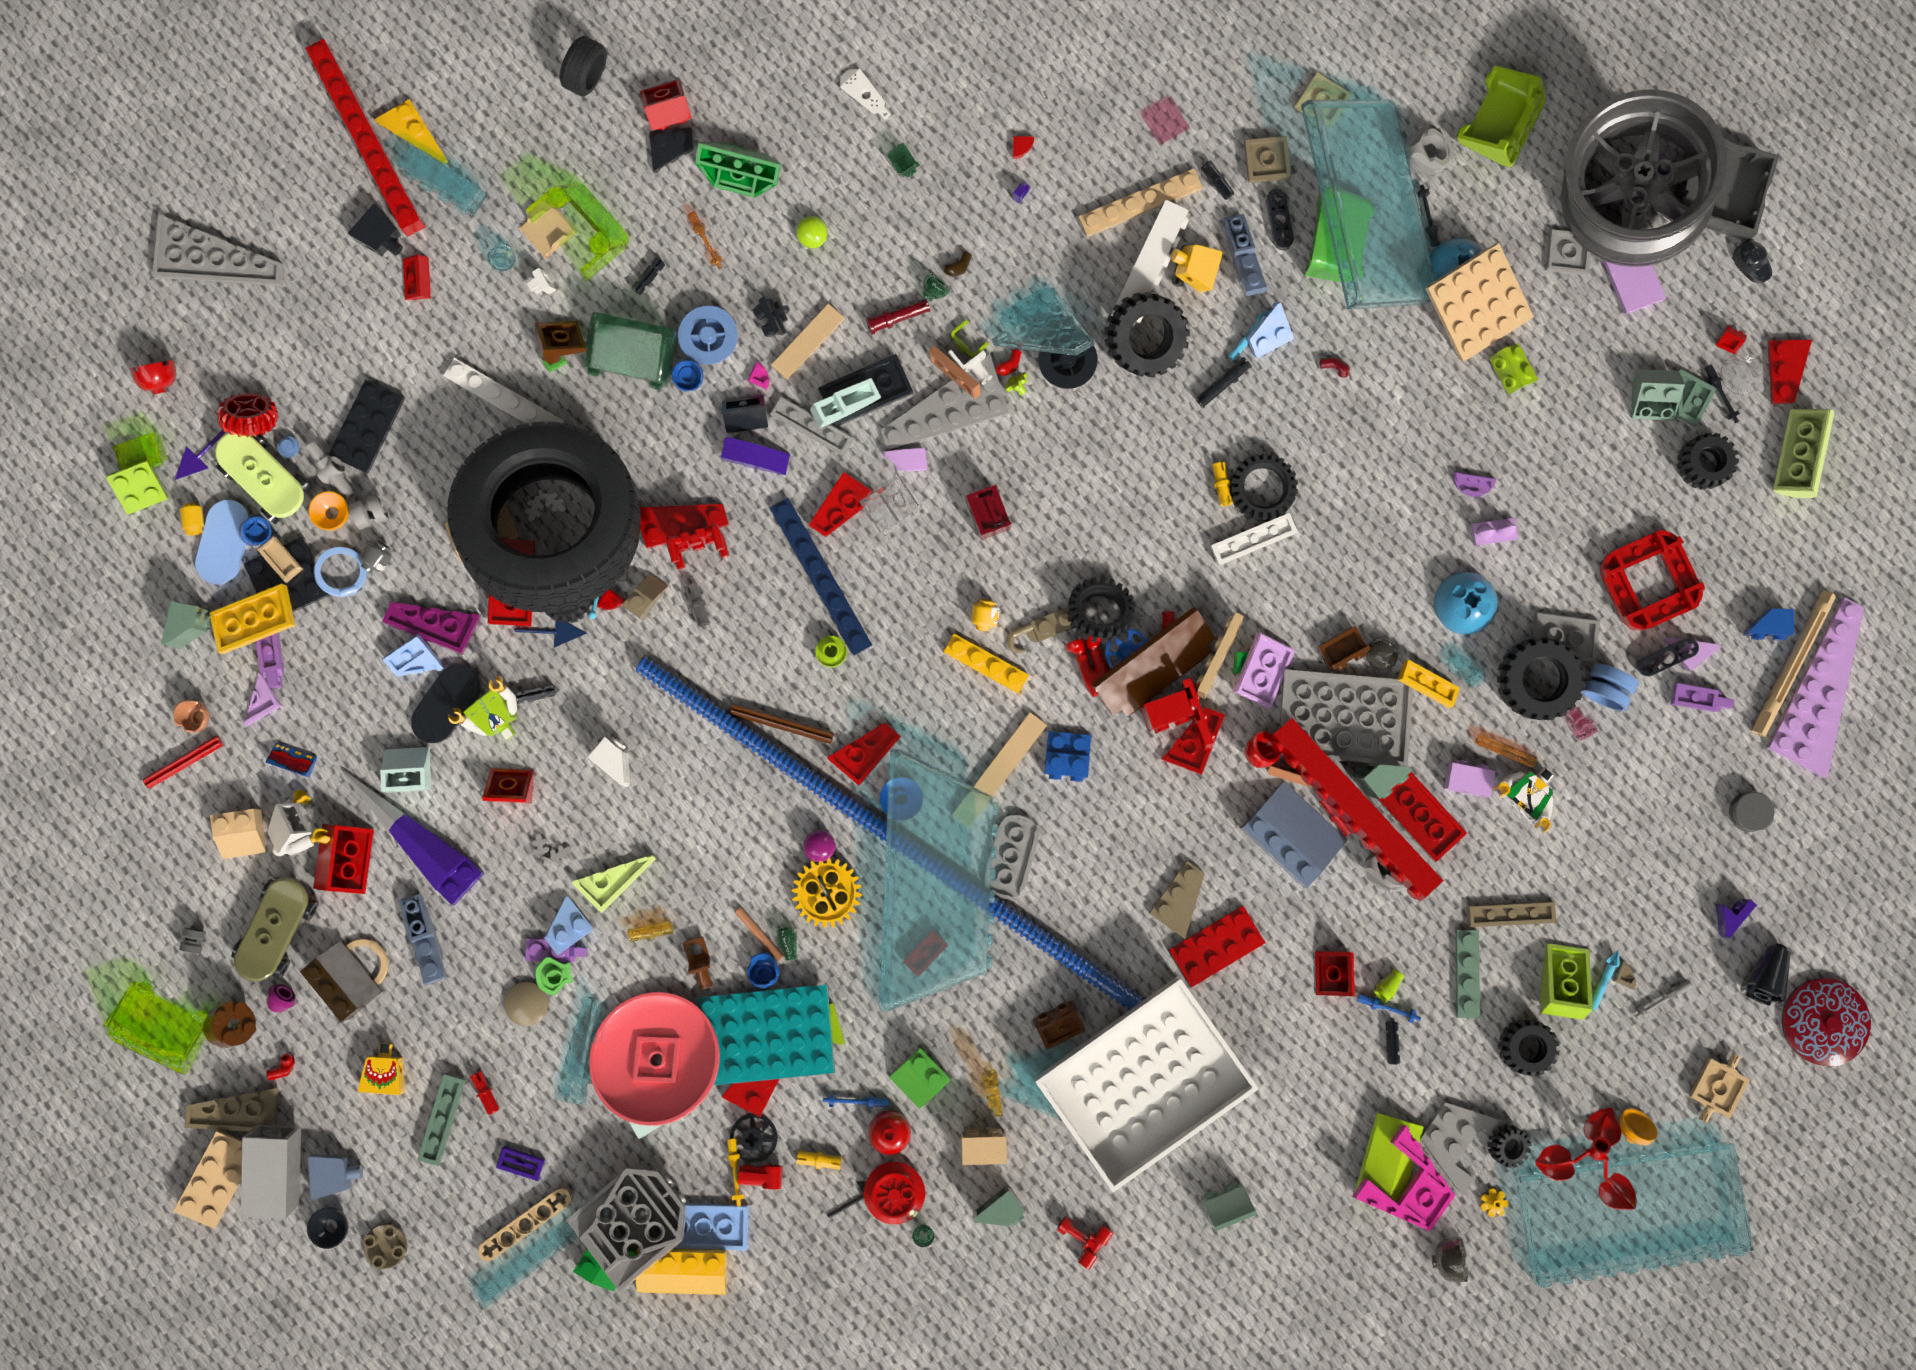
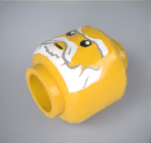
M979 599V602L973 604L970 621L976 625L977 630L989 631V628L997 626L1000 608L996 605V601Z

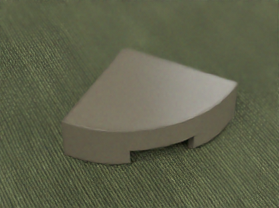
M1620 961V967L1617 968L1613 981L1635 990L1636 979L1631 967L1627 963Z

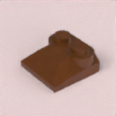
M577 321L535 323V338L541 359L547 363L559 362L563 355L586 352V346Z

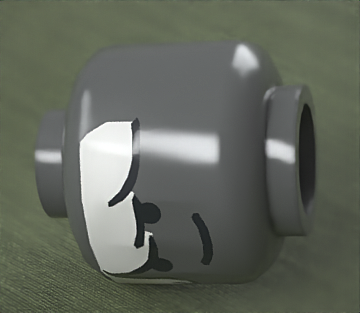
M379 540L367 542L359 554V559L362 562L361 567L370 573L373 570L383 571L392 558L389 552L391 549Z

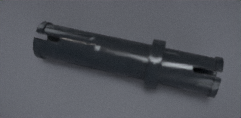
M1242 357L1230 369L1224 370V374L1195 397V401L1201 404V408L1204 409L1207 404L1232 383L1235 384L1238 378L1252 367L1250 362L1246 361L1245 357Z

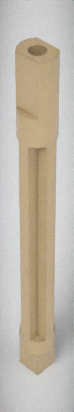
M1823 590L1818 601H1816L1751 729L1752 733L1766 737L1836 598L1833 592Z

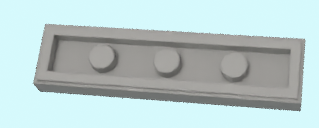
M782 396L779 397L770 412V415L842 457L845 456L854 440L852 436L831 424L819 428L812 413Z

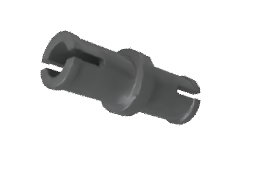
M698 583L688 584L684 588L689 598V608L693 611L697 628L705 627L710 624L705 609V600H702Z

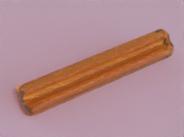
M1482 733L1478 734L1475 739L1476 745L1530 768L1536 765V756Z

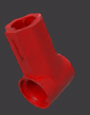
M765 1164L763 1166L740 1165L738 1185L762 1186L763 1189L771 1190L781 1189L783 1166L774 1165L773 1167L772 1164Z

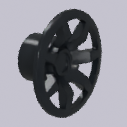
M748 1114L741 1117L733 1125L730 1139H734V1133L737 1128L742 1135L741 1140L736 1141V1145H742L746 1149L745 1156L737 1149V1154H740L741 1159L748 1162H759L768 1158L775 1150L778 1141L777 1130L772 1121L767 1117ZM750 1118V1128L745 1129L739 1126L743 1120ZM754 1118L762 1119L766 1124L758 1129L756 1128ZM768 1126L771 1127L774 1138L764 1136L763 1132ZM763 1142H773L771 1149L765 1154L762 1147ZM758 1150L762 1155L758 1158L749 1157L751 1151Z

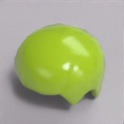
M805 217L797 225V239L804 247L818 248L827 239V225L819 217Z

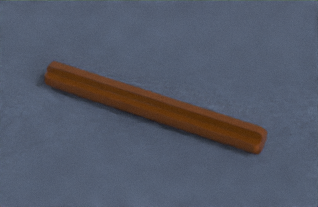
M733 703L730 708L732 716L831 744L834 738L832 731Z

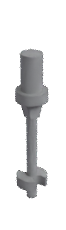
M1687 980L1677 987H1671V993L1646 1009L1642 1006L1637 1009L1639 1013L1634 1015L1635 1018L1642 1017L1646 1019L1649 1017L1648 1012L1673 997L1676 999L1681 998V994L1693 988L1692 983Z

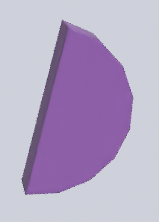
M1453 472V479L1457 489L1470 497H1480L1488 493L1496 482V478Z

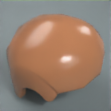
M184 700L175 706L173 719L175 725L182 727L185 732L197 733L201 732L208 725L210 714L206 705L198 700Z

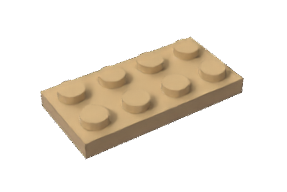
M1235 613L1234 617L1229 616L1224 626L1223 632H1225L1224 637L1219 636L1214 649L1216 654L1215 656L1210 655L1205 665L1207 672L1205 676L1201 674L1196 683L1195 689L1198 690V696L1204 700L1242 625L1243 615Z
M218 1129L216 1130L173 1212L213 1229L216 1228L242 1179L241 1139Z

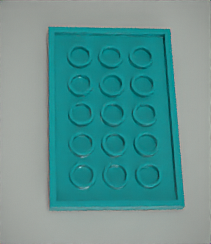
M827 984L697 998L698 1008L710 1020L719 1043L720 1062L713 1085L835 1073Z

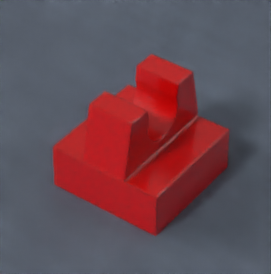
M1727 325L1717 339L1715 346L1735 355L1746 341L1747 335Z

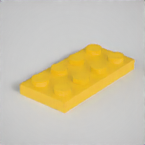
M284 584L277 585L209 613L211 615L210 619L217 651L220 654H225L296 626L287 585Z

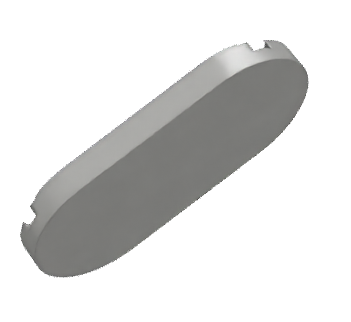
M1013 814L1007 816L996 828L984 872V882L990 893L1000 899L1016 897L1024 890L1027 884L1039 833L1034 822L1025 815Z

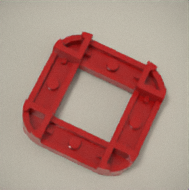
M1660 530L1608 553L1600 562L1601 579L1621 621L1630 630L1644 631L1699 606L1705 586L1703 582H1699L1682 546L1684 541L1680 536L1677 537L1671 532ZM1660 554L1678 593L1642 608L1624 569Z

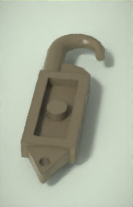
M1067 607L1012 630L1007 637V644L1010 650L1019 654L1026 652L1024 648L1019 649L1014 645V639L1023 634H1026L1031 641L1037 643L1071 630V622L1067 620ZM1082 610L1083 614L1085 615L1087 613V610Z

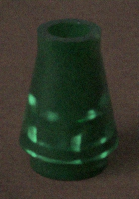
M794 927L777 930L776 939L785 961L798 958L797 932H794Z
M927 1225L917 1226L912 1234L914 1243L919 1247L931 1245L934 1241V1231ZM923 1230L928 1234L925 1237H923L920 1235V1231Z

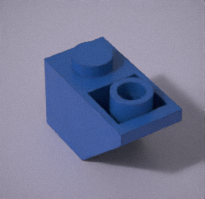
M1772 608L1764 611L1744 631V636H1751V640H1764L1765 637H1772L1774 641L1786 640V637L1794 635V609Z

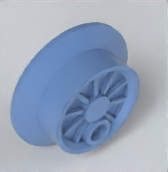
M701 306L693 309L683 318L678 330V340L681 349L688 358L700 364L711 365L719 363L731 355L737 344L738 330L735 321L725 310L715 306Z

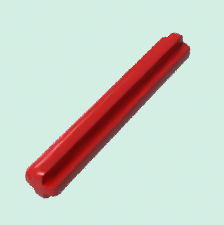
M214 736L143 778L144 785L147 788H152L223 746L221 739L218 736Z

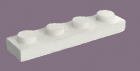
M1290 513L1215 543L1210 548L1218 566L1295 535L1298 531Z

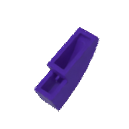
M725 437L721 458L723 461L744 465V467L786 476L790 454L758 444Z

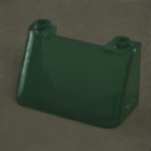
M593 312L589 323L584 370L592 376H599V374H604L605 371L642 379L649 383L650 388L661 390L662 387L668 388L679 342L678 336L670 328Z

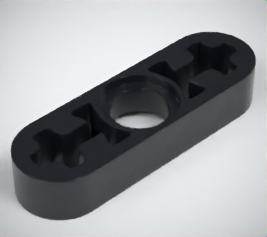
M1273 189L1266 197V206L1273 243L1277 249L1284 251L1291 247L1294 236L1286 195L1280 189ZM1274 195L1277 198H1281L1278 202L1279 209L1275 210V201H1271ZM1276 215L1284 216L1285 223L1283 225L1275 223L1274 217ZM1285 229L1283 232L1284 238L1289 239L1286 242V245H1283V242L1279 241V239L1281 238V230Z
M1692 638L1679 640L1641 658L1637 663V670L1643 676H1653L1695 656L1699 651V645ZM1685 642L1693 644L1694 647L1691 648V653L1689 654L1688 651L1680 653L1682 658L1679 659L1674 647L1677 646V650L1685 647ZM1665 651L1673 653L1674 659L1671 663L1667 664L1662 661V654ZM1657 655V661L1662 667L1658 668L1656 664L1651 667V672L1642 670V667L1645 666L1644 662L1652 663L1656 661L1653 657Z

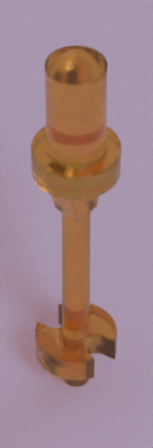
M695 211L689 213L688 217L694 226V233H697L703 239L713 258L710 260L711 265H716L718 269H721L720 263L723 259L721 256L717 257L706 238L704 223L700 222Z

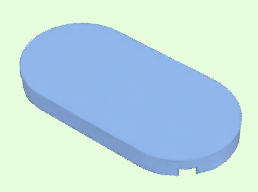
M234 500L220 501L213 505L207 514L195 565L200 577L209 583L216 585L225 584L234 579L240 570L246 544L239 537V527L245 520L251 517L247 509L239 502Z

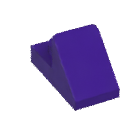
M1751 899L1738 900L1732 907L1733 912L1723 904H1716L1719 935L1722 938H1730L1755 909L1757 904Z

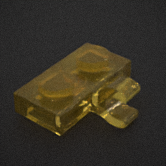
M995 1069L987 1071V1077L985 1073L981 1074L986 1094H991L987 1096L989 1109L993 1108L995 1117L1003 1116L998 1087V1073Z

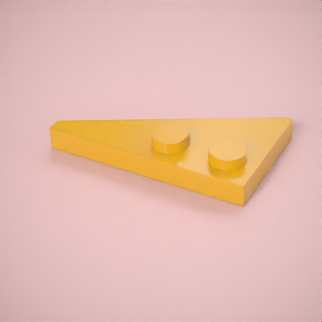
M410 99L375 119L378 125L401 137L407 143L427 153L435 160L444 164L448 163Z

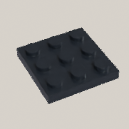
M304 537L283 545L303 568L302 571L287 583L282 580L262 555L243 563L256 593L280 584L287 585L293 612L330 596V594L318 586L315 580L314 566L316 562Z

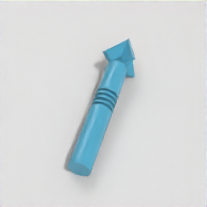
M1270 311L1257 316V321L1228 355L1232 361H1235L1249 344L1247 340L1248 335L1253 329L1257 328L1259 321L1263 316L1266 317Z
M1619 950L1606 959L1608 964L1592 997L1593 1010L1595 1011L1599 1006L1615 968L1620 967Z

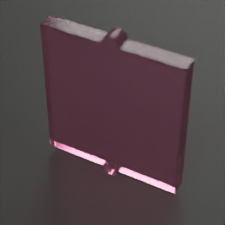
M1171 97L1159 104L1155 103L1154 107L1141 114L1159 145L1172 138L1176 139L1177 135L1190 128Z

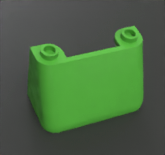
M1324 185L1318 195L1317 220L1312 248L1309 253V265H1306L1304 276L1354 285L1357 279H1361L1363 274V266H1360L1368 218H1372L1374 206L1371 205L1370 200L1333 186Z

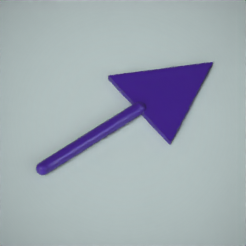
M221 430L197 455L186 446L175 480L209 469L200 458L226 432Z

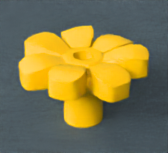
M1489 1188V1195L1485 1193L1481 1195V1200L1485 1202L1480 1204V1208L1483 1211L1488 1210L1487 1215L1490 1217H1494L1496 1213L1502 1216L1505 1213L1503 1207H1508L1509 1205L1508 1201L1504 1199L1505 1193L1498 1191L1496 1194L1494 1188Z

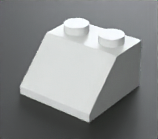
M604 737L588 758L621 786L628 787L630 785L628 753L624 751L626 746L613 737L612 739Z

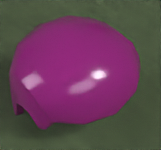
M822 829L813 830L804 839L803 850L807 858L815 862H824L832 857L836 850V844L833 836L828 831Z

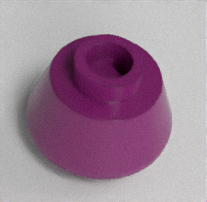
M276 984L268 989L266 1003L271 1011L281 1013L295 1005L296 996L290 987L284 984Z

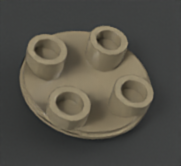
M523 982L513 986L508 991L505 997L504 1008L512 1022L520 1026H531L543 1019L548 1009L549 999L537 984Z
M393 1224L377 1225L363 1239L364 1254L376 1269L395 1267L406 1255L407 1238L404 1232Z

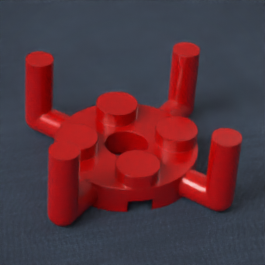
M717 524L707 528L696 529V532L691 534L686 532L678 536L666 538L671 563H676L677 570L686 568L681 552L687 551L689 548H692L693 551L704 549L705 544L715 543L716 550H719L721 558L729 556L724 534L720 532Z

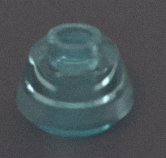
M496 244L487 253L488 264L497 271H508L516 264L513 249L507 244Z

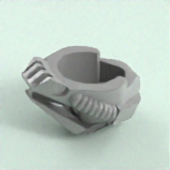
M1421 128L1405 144L1409 165L1430 176L1442 172L1448 166L1449 159L1456 157L1452 138H1444L1434 128Z
M1373 851L1368 855L1365 872L1367 879L1373 885L1387 893L1399 892L1406 888L1392 877V872L1386 866H1382L1377 861Z

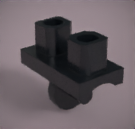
M760 298V304L752 309L758 320L767 317L769 323L761 327L764 336H782L788 333L783 323L788 321L786 314L790 311L789 306H781L780 301L773 303L772 299Z

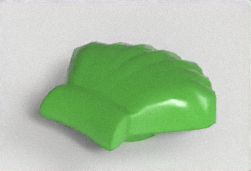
M545 957L536 968L535 976L539 988L552 996L556 995L566 983H573L571 964L569 962L562 964L553 958Z

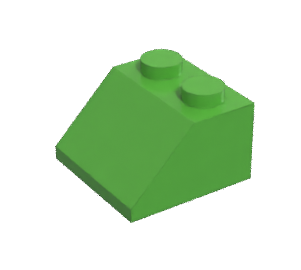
M921 1046L889 1077L919 1109L951 1080V1077Z

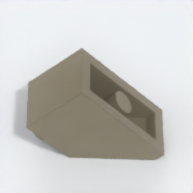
M650 574L632 591L622 606L643 621L668 586Z

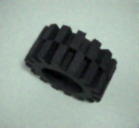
M1505 1124V1127L1502 1125L1498 1126L1499 1131L1494 1129L1492 1132L1495 1135L1489 1136L1492 1142H1487V1146L1490 1147L1488 1152L1491 1154V1157L1508 1168H1511V1166L1514 1168L1518 1167L1517 1163L1522 1165L1524 1163L1522 1159H1528L1526 1153H1531V1149L1528 1148V1146H1532L1529 1136L1512 1124ZM1514 1139L1515 1142L1513 1148L1509 1152L1505 1153L1504 1148L1506 1143L1509 1140Z

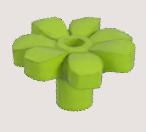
M1023 372L1016 375V377H1010L1008 379L1009 382L1004 386L1006 392L1014 390L1019 395L1025 394L1027 390L1023 384L1027 382V373Z

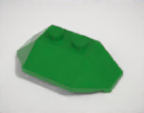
M725 142L698 143L695 164L701 169L713 187L755 198L778 184L781 163L768 154Z

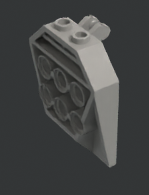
M626 1168L566 1219L619 1292L683 1241L687 1207L684 1203L687 1200L682 1192H674L675 1183L671 1181L666 1173L661 1175L657 1171ZM627 1191H633L634 1200L630 1203H625L623 1199ZM606 1208H610L613 1211V1216L608 1221L602 1218V1212ZM645 1208L648 1216L644 1221H639L637 1212ZM619 1226H624L626 1228V1235L618 1239L615 1231ZM655 1226L661 1228V1235L657 1239H653L650 1235L651 1229ZM636 1243L640 1247V1252L637 1256L632 1257L629 1254V1247Z

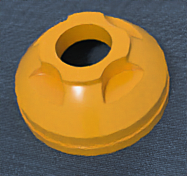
M330 491L322 492L311 501L309 517L312 523L322 530H336L346 523L349 517V506L341 495ZM331 507H336L338 510V516L335 519H328L326 515L327 510Z
M1628 1108L1620 1115L1619 1125L1621 1133L1628 1142L1649 1145L1657 1139V1127L1643 1112L1634 1108Z

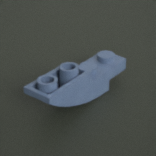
M1240 214L1223 218L1234 269L1239 284H1242L1245 296L1266 292L1267 286L1255 254L1256 247L1245 215Z
M417 894L400 900L409 940L414 946L423 983L429 985L446 979L447 976L442 961L444 959L422 895Z

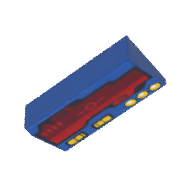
M276 743L265 763L310 777L317 757Z

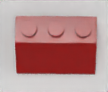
M322 824L321 829L328 831L322 836H328L330 840L328 843L319 842L313 889L365 894L374 829Z

